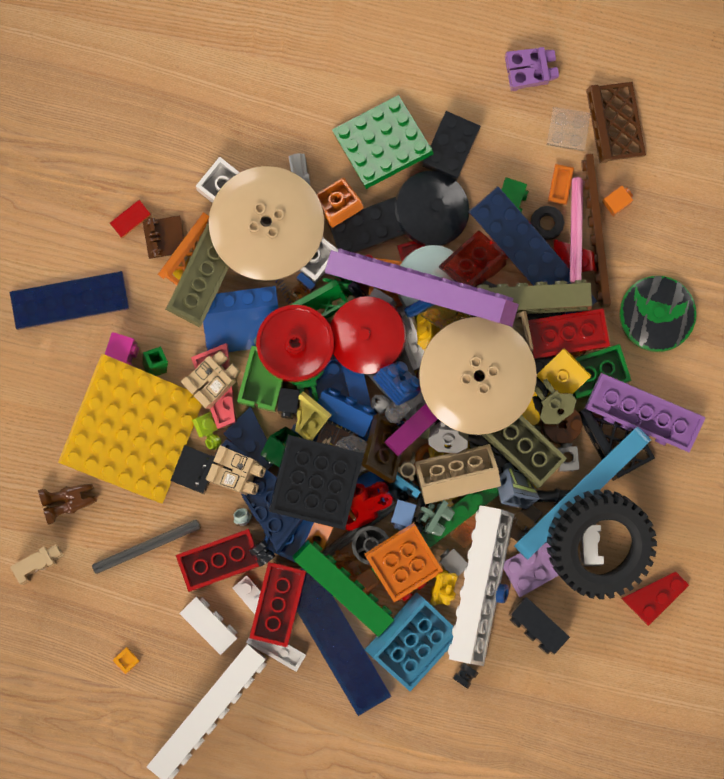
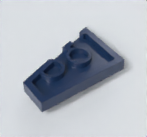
M250 406L236 420L237 422L233 423L223 434L238 448L269 470L274 464L267 462L260 455L267 439Z

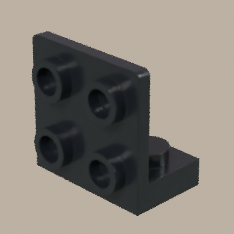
M184 445L170 481L205 495L210 483L206 480L212 464L217 465L214 462L215 456H210Z

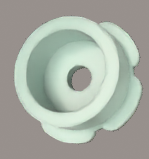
M245 508L238 509L233 514V522L236 525L244 526L249 523L252 515Z

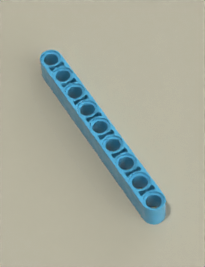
M637 426L514 547L528 560L547 542V537H552L548 532L549 527H556L552 520L554 517L560 519L561 515L558 513L560 508L564 511L568 509L565 505L566 502L570 501L574 504L576 502L574 497L577 495L582 499L585 498L583 492L589 491L594 495V490H600L651 439Z

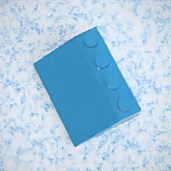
M417 592L394 616V621L379 637L376 636L364 649L409 691L420 682L448 651L453 641V625Z

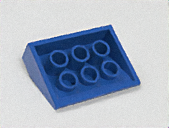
M276 286L217 293L203 321L207 351L225 343L228 344L229 352L251 350V346H256L253 340L257 336L260 325L270 313L279 308Z

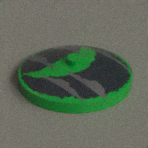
M665 276L646 277L633 284L625 293L619 309L620 324L627 338L637 347L650 352L669 351L681 345L692 333L696 322L695 302L690 292L680 282Z

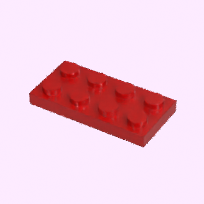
M604 308L528 320L534 359L556 356L564 348L569 353L610 347Z

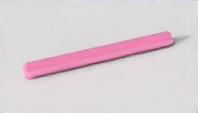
M580 177L572 179L570 282L572 284L575 283V280H581L583 180Z

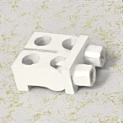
M596 523L591 525L580 538L582 566H601L604 564V556H598L601 525H596Z

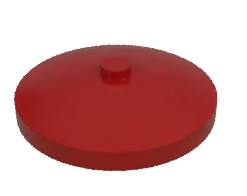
M365 296L348 301L336 312L330 325L334 337V356L344 367L356 373H378L381 368L395 363L405 347L406 328L402 316L393 305L380 298Z
M304 305L283 306L270 313L260 325L256 338L257 353L262 365L273 376L288 382L306 381L320 374L329 364L334 350L333 332L328 321L318 311Z

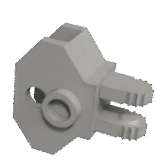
M440 421L430 428L429 445L438 452L459 453L467 448L469 434L456 431Z

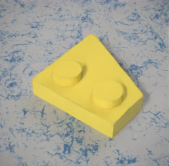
M303 391L298 398L300 400V407L297 409L298 421L296 422L295 431L304 439L313 441L332 414Z

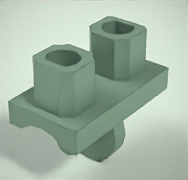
M445 500L440 501L434 512L435 505L430 503L428 508L421 507L420 511L424 514L421 520L426 522L430 517L423 530L424 533H431L439 537L443 534L446 527L438 523L440 517L450 521L455 513L447 506L448 502Z

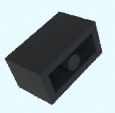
M280 388L277 412L281 414L282 418L293 419V416H297L300 401L298 399L300 395L299 390Z

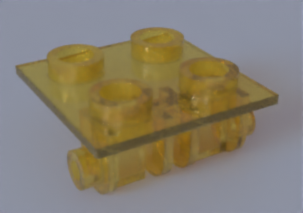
M433 305L421 314L423 318L440 330L455 321L471 317L466 313L438 305Z

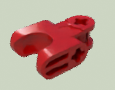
M376 482L366 488L363 484H356L351 504L356 521H353L349 515L346 530L351 531L374 521L378 516L377 511L383 510L392 504L393 499L386 483Z

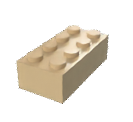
M490 444L463 450L459 453H450L415 462L417 478L425 504L501 486L499 470Z

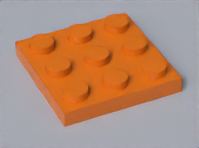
M414 523L364 554L393 602L398 601L437 576L438 573L443 572Z

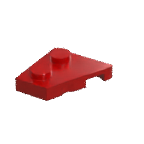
M556 239L553 240L556 254L570 269L571 244ZM582 248V273L596 271L594 252Z

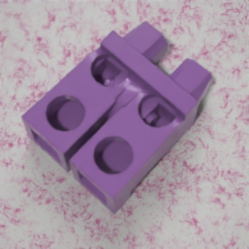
M540 47L538 49L506 52L505 62L507 73H509L508 79L511 92L527 87L548 85L549 81L558 79V68H548L547 62H554L556 60L555 50H545L544 47Z

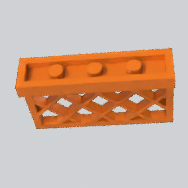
M203 212L157 274L164 279L166 277L175 285L178 284L179 280L172 274L175 270H183L184 272L186 268L184 257L192 255L195 249V242L199 241V237L209 220V216Z

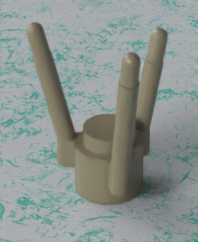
M412 452L410 461H404L398 467L401 475L409 478L411 482L414 481L413 475L416 471L414 466L416 452Z

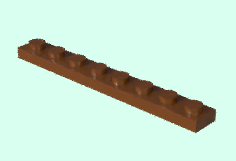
M586 154L584 160H581L582 172L585 171L586 179H583L584 190H588L586 208L590 209L591 215L588 216L589 228L592 227L593 235H590V243L595 249L594 259L597 272L594 273L595 283L599 284L597 301L598 303L601 302V307H608L611 305L594 156L593 154Z

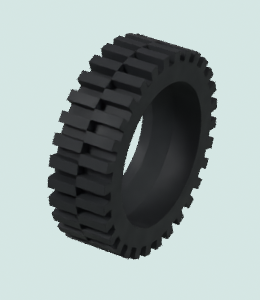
M599 489L594 490V495L589 491L583 492L585 498L582 499L579 495L575 496L576 502L574 504L570 501L565 503L568 507L566 511L562 508L559 509L560 519L554 517L552 520L556 527H549L548 530L553 536L547 537V543L551 546L547 547V553L551 556L549 557L550 563L562 580L580 595L584 596L586 594L592 599L595 596L598 599H605L606 595L611 599L615 598L614 592H617L622 596L625 594L624 588H627L629 591L633 590L632 583L635 581L637 584H640L642 580L639 576L641 574L647 576L649 573L645 567L647 565L652 567L654 563L650 556L656 557V551L652 548L657 546V541L653 538L656 536V532L651 528L653 524L648 519V515L628 497L622 496L615 491L613 494L610 490L605 489L604 493ZM613 520L620 522L626 526L632 538L631 547L626 558L615 569L599 575L587 571L580 563L578 557V544L583 533L591 525L599 521Z

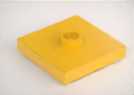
M564 348L537 374V377L542 382L547 379L555 391L557 390L559 393L573 394L591 375Z

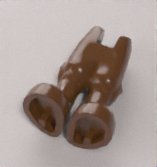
M93 485L66 486L59 492L50 493L46 489L38 490L43 507L59 501H66L58 506L43 508L47 524H53L61 514L75 513L77 510L97 502L96 496L82 499L80 493L93 490Z

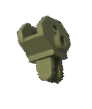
M545 379L543 381L544 385L551 392L549 396L545 397L541 389L535 386V392L543 404L540 418L545 424H558L573 413L576 399L572 393H559L557 390L555 391L550 382ZM561 408L564 410V413L558 414L557 410Z

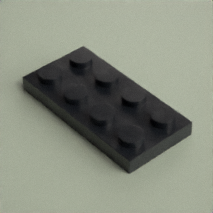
M396 197L364 208L334 227L330 226L337 249L357 253L406 235L396 219Z

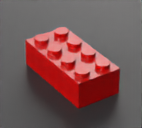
M250 529L175 555L188 592L259 567L256 562L257 558L249 552L255 546Z
M268 562L249 638L288 647L306 571Z

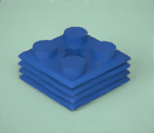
M396 361L385 366L373 376L376 383L397 406L415 398L421 392L419 379L412 376L408 371L407 365L403 362Z

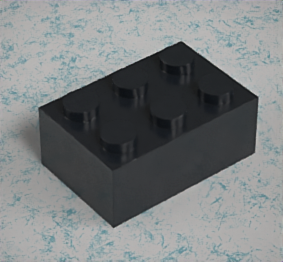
M446 111L430 145L433 155L424 159L422 167L431 171L442 172L458 181L481 126Z
M524 597L508 614L511 616L510 621L517 628L523 627L526 630L524 634L531 641L536 639L540 643L538 647L545 654L551 653L555 655L570 638L527 597Z

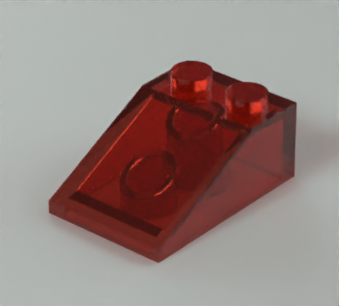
M478 230L442 262L439 268L455 282L475 287L497 274L506 265L507 255L497 244Z

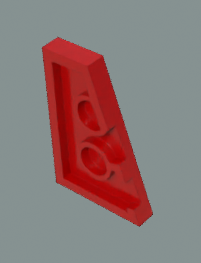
M673 572L621 599L649 626L689 584L677 572Z

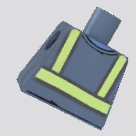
M506 463L502 466L503 473L499 475L501 486L497 487L502 504L527 509L540 499L533 484L519 470H515L513 464Z

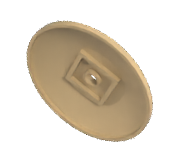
M261 166L240 172L222 186L211 206L209 232L217 254L232 270L242 276L255 280H279L300 271L314 257L323 237L324 215L318 196L304 179L286 169ZM269 217L272 223L270 226L265 227L261 224V219Z
M480 317L461 319L440 330L429 342L420 363V388L428 408L442 423L456 431L467 434H489L511 425L524 413L530 404L536 386L535 360L522 336L508 325ZM477 370H481L484 373V379L480 382L474 379V373Z

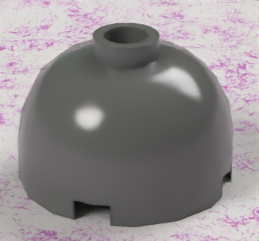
M367 526L361 528L356 532L352 541L354 555L364 564H370L364 554L387 540L389 536L379 527Z

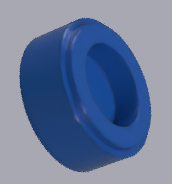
M500 583L496 591V602L504 604L508 599L509 586Z

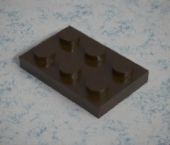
M378 413L373 417L361 466L385 481L392 483L396 480L401 454L397 456L385 441L400 426Z

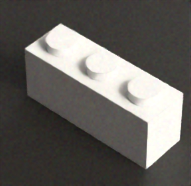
M195 597L179 614L222 655L238 639L235 636L238 632L230 624L226 626L222 622L224 618L217 611L213 613L208 608L210 604L203 597L201 599Z

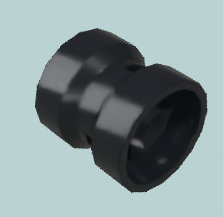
M265 540L257 543L249 550L250 554L257 558L256 562L259 567L265 565L276 556L273 551L268 549V544Z
M463 662L460 666V671L455 673L453 679L468 689L472 679L476 678L479 673Z

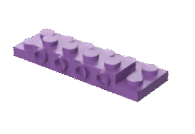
M600 373L585 406L586 409L604 416V420L612 424L615 421L621 423V427L629 431L638 426L648 437L656 438L655 441L664 446L668 443L689 453L705 420V417L604 373Z

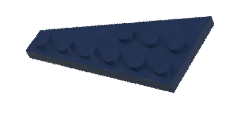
M228 439L222 444L223 447L251 458ZM266 469L262 478L255 476L252 481L259 485L256 495H244L242 493L241 495L256 520L264 529L266 536L271 540L275 550L280 553L303 520L269 512L277 477Z

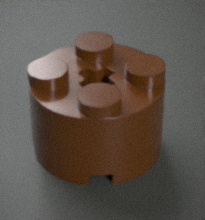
M560 408L557 410V413L563 414L564 410ZM575 409L571 415L561 421L566 423V429L563 427L559 429V423L545 424L542 421L543 434L550 442L559 445L568 444L578 437L582 429V419Z

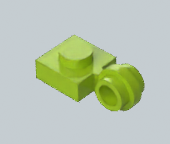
M207 412L193 419L192 421L199 438L206 436V446L210 450L218 449L221 445V439L218 435L212 433L218 430L212 413Z

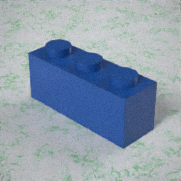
M334 388L322 391L317 402L332 414L329 418L330 421L362 437L369 435L373 417L378 414L374 412L372 407L368 405L362 406L357 403L356 399L349 396L345 397Z

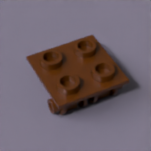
M180 215L156 220L155 218L147 219L148 221H144L143 228L149 259L172 255L184 239Z

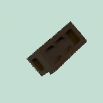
M533 505L518 511L512 523L510 537L516 542L522 539L531 530L543 512Z

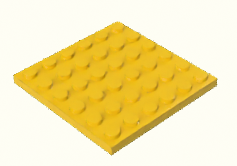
M101 354L58 463L163 504L172 482L170 480L193 429L194 424L192 420L197 418L202 404L194 397V394H191L189 390Z

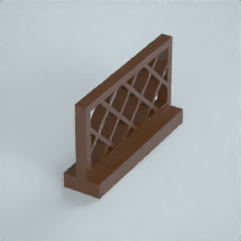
M633 82L602 86L591 85L586 90L599 164L613 160L645 156L646 152ZM628 87L629 96L627 99L618 94L621 88ZM602 90H608L613 94L609 102L602 97ZM615 96L624 102L620 109L611 104ZM625 105L632 108L633 114L630 118L621 112ZM607 107L616 112L612 120L605 115ZM618 115L627 120L623 128L614 122ZM629 123L636 128V133L633 136L624 130ZM611 125L620 131L616 138L609 134L608 129ZM622 133L631 139L626 146L617 140ZM632 141L639 145L640 152L634 153L628 149ZM614 144L623 149L620 155L613 156L612 146Z

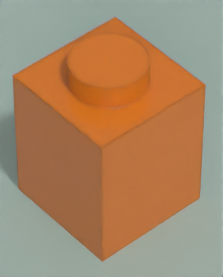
M620 186L605 197L602 203L614 217L632 204L634 201L632 199L633 194L628 188Z

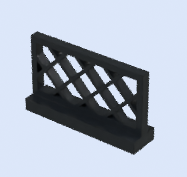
M585 408L578 412L582 419V425L601 460H603L613 450L611 447L613 440L620 443L623 441L614 437L616 428L626 429L618 425L616 421L614 424L605 421L604 416L601 419L594 417L592 411ZM603 423L613 426L611 436L603 433ZM632 429L631 431L626 430L624 439L628 436V433L632 432L634 429ZM648 444L642 450H645L649 458L641 460L636 458L635 455L631 459L630 468L625 471L622 468L612 478L613 481L655 459Z

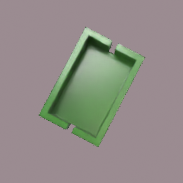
M251 346L237 402L254 408L258 404L259 409L275 413L279 401L280 388H282L284 380L273 376L265 369L259 359L256 346Z

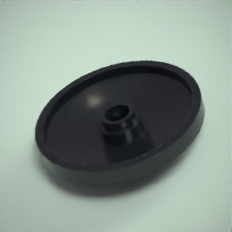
M419 172L406 180L396 195L395 215L400 228L411 240L424 246H443L452 242L464 231L469 219V203L463 188L456 180L442 172Z

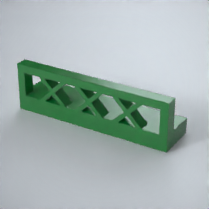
M335 279L290 305H304L316 311L325 309L321 315L327 319L336 314L348 300ZM339 298L343 301L337 306L332 305L333 301Z

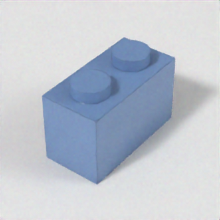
M401 500L397 501L391 521L395 529L403 530L412 523L417 505Z

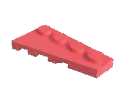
M225 343L191 357L195 369L208 356L213 357L216 353L222 351L228 357V360L222 365L226 370L230 366L228 344ZM233 386L210 409L217 429L237 422Z

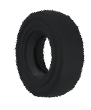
M543 206L535 210L530 221L531 225L544 240H551L559 236L565 223L562 213L552 206ZM542 217H552L555 222L554 227L550 230L543 229L540 226Z

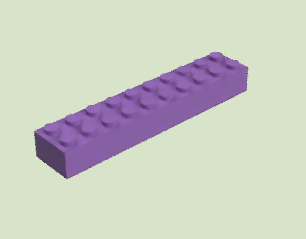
M338 249V252L331 250L325 273L511 327L513 326L519 304L513 302L514 298L475 288L467 284L422 273L343 249Z

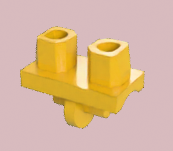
M443 570L442 573H438L435 576L436 583L430 592L432 595L430 600L432 606L437 604L450 605V602L455 599L456 593L454 588L458 577L456 573H448L446 570Z

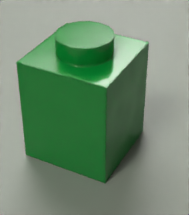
M161 346L143 352L142 364L147 373L154 376L167 373L168 361Z

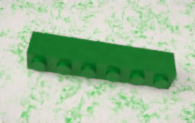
M307 540L292 556L294 561L379 637L394 621L391 616L393 612L386 605L381 607L377 603L379 599L371 592L367 594L363 590L365 586L357 579L354 582L349 577L351 574L344 567L340 569L336 566L337 561L330 554L324 555L321 552L323 548L316 541L311 543Z

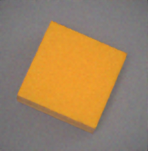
M128 647L113 659L114 663L125 674L140 662Z

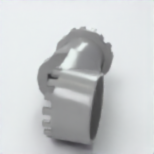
M375 395L371 400V407L374 409V412L379 414L384 413L392 404L385 395Z

